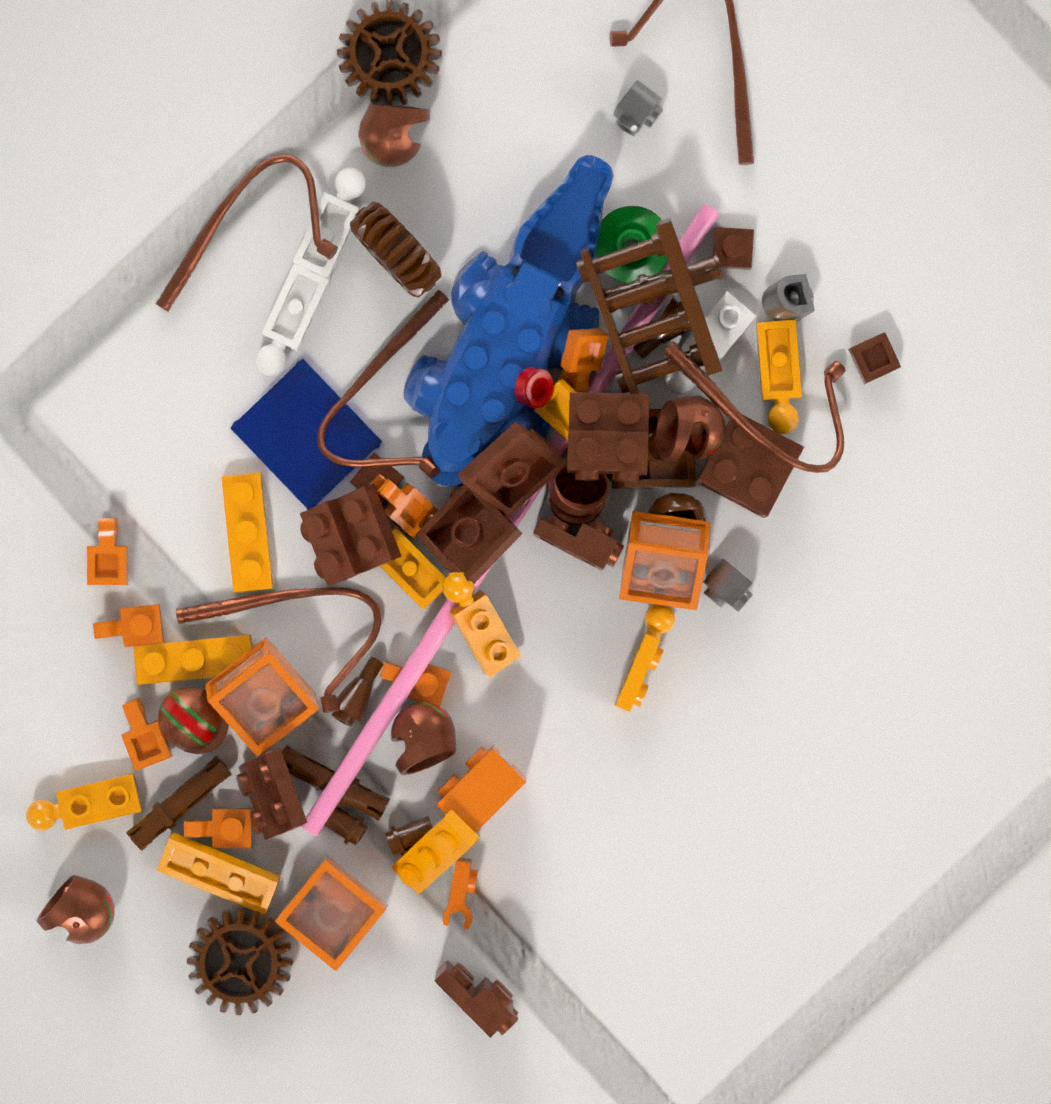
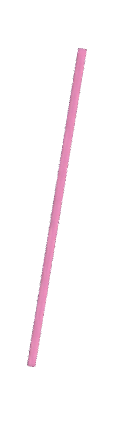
M702 205L679 241L686 264L689 263L719 216V213L708 205ZM668 261L660 272L670 270ZM667 295L654 298V303L645 305L644 302L639 303L621 332L650 323ZM613 344L603 358L601 369L595 371L590 378L587 393H604L615 377V372L621 368ZM635 345L624 348L627 357ZM556 431L549 442L554 445L562 458L568 449V441ZM544 486L508 517L516 527H518ZM490 568L474 584V592L472 595H474L475 591L487 575ZM446 600L306 816L308 823L301 827L317 837L452 629L455 622L449 611L458 606L459 603Z

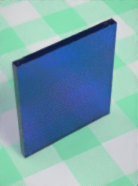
M302 358L239 420L234 421L230 429L307 509L317 506L356 467L338 465L322 455L318 448L317 434L319 426L329 410L340 400V397ZM347 404L339 410L326 429V447L333 454L341 458L351 460L366 459L382 443V440Z

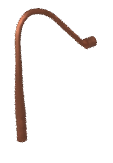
M654 0L628 34L626 30L610 31V46H627V43L637 36L663 0ZM725 0L732 49L739 165L754 164L743 55L733 0Z
M282 154L265 159L250 170L213 213L155 304L169 312L172 307L171 305L174 304L182 288H184L191 277V273L194 272L222 219L237 197L254 177L276 163H292L303 173L308 187L314 244L317 247L316 252L331 260L337 253L338 246L325 238L321 240L315 182L310 169L296 156Z
M439 289L384 346L322 420L318 429L317 444L322 455L328 460L341 466L356 468L419 465V468L429 478H434L440 473L441 470L430 456L425 458L402 457L351 460L333 454L325 445L326 429L339 410L449 301V298Z
M674 341L663 351L693 384L695 383L696 387L743 432L784 462L807 472L823 473L835 468L841 460L844 452V433L832 382L835 383L846 372L845 367L840 362L834 361L824 371V384L837 439L836 451L830 462L823 465H813L789 456L756 430L709 376L705 375V372Z
M341 587L281 590L176 609L178 624H183L194 620L199 621L214 618L215 616L229 615L286 600L313 596L344 595L355 597L365 602L373 612L372 631L363 646L325 689L324 696L321 697L323 713L339 710L336 695H332V693L372 647L381 627V612L377 602L359 590Z

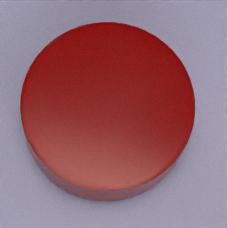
M536 367L524 369L519 374L515 383L517 400L522 405L532 408L545 406L551 399L554 391V381L551 374L544 369Z

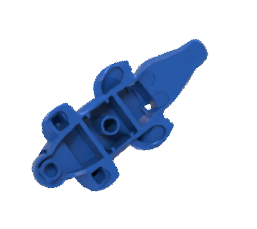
M585 155L577 159L563 183L521 225L515 237L510 258L503 266L497 265L496 259L489 257L486 252L482 251L462 268L454 280L451 302L455 315L464 324V327L447 361L422 355L411 368L403 390L404 400L412 410L429 418L428 442L423 448L422 457L430 456L441 470L436 477L431 478L437 484L447 487L463 484L457 474L515 422L528 431L533 429L543 438L547 439L551 425L534 411L535 408L522 405L517 400L515 383L519 374L528 367H536L549 371L550 368L564 369L560 365L569 330L599 328V309L596 307L591 308L586 304L580 306L575 302L576 293L583 284L576 261L582 259L581 249L587 246L593 259L596 255L603 203L614 177L612 167L604 160L593 155ZM514 269L519 270L517 276H514L512 273ZM557 289L564 292L563 296H555Z

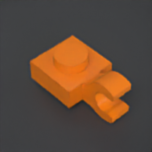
M601 328L569 330L560 365L565 370L561 372L559 380L563 379L576 392L587 393L591 371L601 369L609 334Z
M379 473L370 483H374L378 495L390 503L384 510L386 516L413 539L416 537L415 534L423 527L426 518L438 510L409 483H406L400 490L392 481L386 480Z
M118 518L98 519L99 546H87V585H128V546H117Z
M160 604L120 608L121 620L93 623L94 639L123 636L124 647L164 643Z
M384 662L380 677L394 682L403 667ZM428 664L407 698L417 702H431L440 706L451 671Z
M139 697L123 704L122 707L131 730L121 734L134 770L137 771L173 757L167 738L162 737L159 730L158 720L148 723L141 698Z
M213 808L212 820H185L184 837H212V848H252V822L250 818L252 808Z
M459 858L455 862L449 902L443 914V924L446 926L449 925L450 916L454 912H461L465 916L464 929H469L472 924L473 915L470 908L465 904L466 892L474 894L478 870L470 869L471 859Z

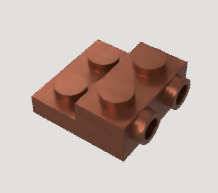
M570 392L567 473H575V480L585 481L599 480V474H615V481L638 482L639 475H647L649 394Z
M515 422L457 475L466 487L509 517L564 468L566 464L554 445L533 429L528 431Z
M374 483L300 513L303 521L300 525L301 535L307 542L312 544L316 555L314 561L315 571L320 578L325 579L327 586L348 580L402 557Z
M460 484L451 492L450 499L437 512L432 513L426 518L423 527L415 535L450 574L464 572L466 580L472 581L475 584L523 533L504 513L464 484Z
M552 516L548 522L540 519L533 532V536L600 571L604 570L606 564L613 567L625 546L611 538L614 533L612 529L594 520L590 526L583 523L576 537L569 534L572 528L570 525Z
M280 748L266 752L259 758L245 762L238 767L240 774L236 775L237 783L243 797L249 796L254 811L250 812V818L257 834L262 833L264 839L267 840L308 823Z
M447 960L436 971L434 982L490 1038L497 1031L504 1035L519 1019L517 1017L519 1012L512 1004L513 1000L511 998L513 994L498 979L492 983L487 977L474 987L472 982L474 977L459 962L453 966Z

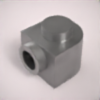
M636 80L615 108L613 116L618 119L616 124L632 136H635L644 124L651 128L664 110L658 105L662 98Z
M806 274L786 276L769 286L762 295L763 309L774 321L795 319L797 321L815 311L813 304L814 296L809 287Z
M723 558L703 581L708 586L704 594L720 608L727 603L739 612L753 595L748 590L752 582Z

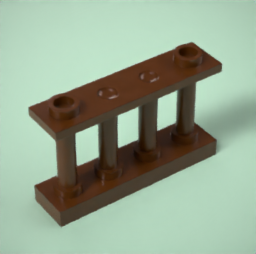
M671 218L656 222L658 232L651 234V239L594 259L587 246L581 249L582 259L576 261L583 283L590 281L620 364L621 370L616 371L615 375L622 394L627 392L630 394H640L637 387L638 384L680 370L669 357L631 370L624 348L681 328L684 331L691 329L696 344L689 346L690 350L685 352L699 368L704 366L708 376L722 371ZM657 254L658 257L666 255L670 270L664 272L665 276L608 296L605 295L598 274ZM668 291L671 294L679 292L684 307L678 308L676 314L621 333L618 332L611 311Z

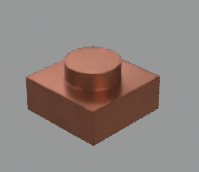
M715 227L713 255L716 254L721 265L713 268L751 270L754 229Z
M885 332L848 349L864 385L901 368Z
M374 452L369 459L382 458ZM392 466L361 467L350 483L359 489L369 485L379 473L386 480L389 479L398 486L405 477ZM378 495L383 505L386 500Z

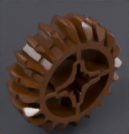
M387 0L386 11L380 12L377 2L371 3L372 15L368 16L363 9L357 11L361 21L360 24L350 19L346 22L347 28L353 35L341 33L339 36L340 42L349 46L337 49V56L339 58L349 59L339 65V70L341 73L352 72L345 79L348 87L360 82L356 90L358 97L362 98L371 90V104H377L380 95H385L386 106L392 107L393 96L399 95L402 105L408 104L406 92L411 90L416 98H420L422 92L418 84L421 83L428 88L433 85L432 79L426 75V72L438 74L440 71V67L430 61L442 58L441 50L430 48L440 43V37L438 34L427 35L434 27L431 20L419 25L423 17L421 10L417 9L410 17L408 16V3L403 2L399 12H395L393 1ZM385 25L401 27V29L397 28L389 36H381L375 32L371 33L372 30ZM411 34H414L422 47L418 66L414 65L404 53ZM362 41L375 54L370 64L371 69L367 74L358 64V50ZM390 46L396 47V54L399 59L396 58L391 61L389 57V61L383 60L381 49L388 47L390 51ZM390 71H398L404 75H409L397 82L385 83L377 81Z
M372 201L366 208L363 207L355 214L356 217L349 223L351 232L404 290L413 297L420 298L425 292L428 293L436 285L435 283L442 277L441 269L437 262L387 208L380 203Z
M245 908L237 910L236 920H233L229 910H224L221 913L222 925L217 918L212 916L207 920L212 932L203 927L196 931V934L204 943L192 941L189 945L191 950L200 954L199 956L187 958L188 965L199 966L198 970H194L188 976L190 980L202 978L203 983L195 989L198 995L202 994L206 989L212 993L207 998L206 1004L211 1006L217 997L223 1000L220 1005V1012L225 1013L231 1002L235 1003L234 1011L236 1015L243 1013L244 1003H248L249 1010L252 1013H256L259 1010L258 998L268 1007L273 1003L268 991L278 996H281L284 992L283 987L276 980L288 982L291 978V974L281 970V967L292 966L294 960L290 957H281V953L289 951L292 946L290 942L278 945L277 940L285 934V931L281 928L274 934H271L268 929L274 923L272 917H269L262 926L257 923L260 918V912L258 911L253 912L249 921L245 920ZM234 930L248 931L258 936L261 940L252 945L244 946L234 937L231 938L228 932ZM217 938L222 945L220 949L225 956V962L223 966L212 973L209 964V954L212 944ZM268 949L271 955L272 967L268 980L263 984L258 977L260 974L257 971L255 961L257 957ZM252 951H256L245 964L247 970H241L240 966L239 969L233 967L228 972H225L235 959V952H239L240 957L242 953L248 955ZM236 977L241 979L246 986L249 985L252 991H232L222 986L220 982Z

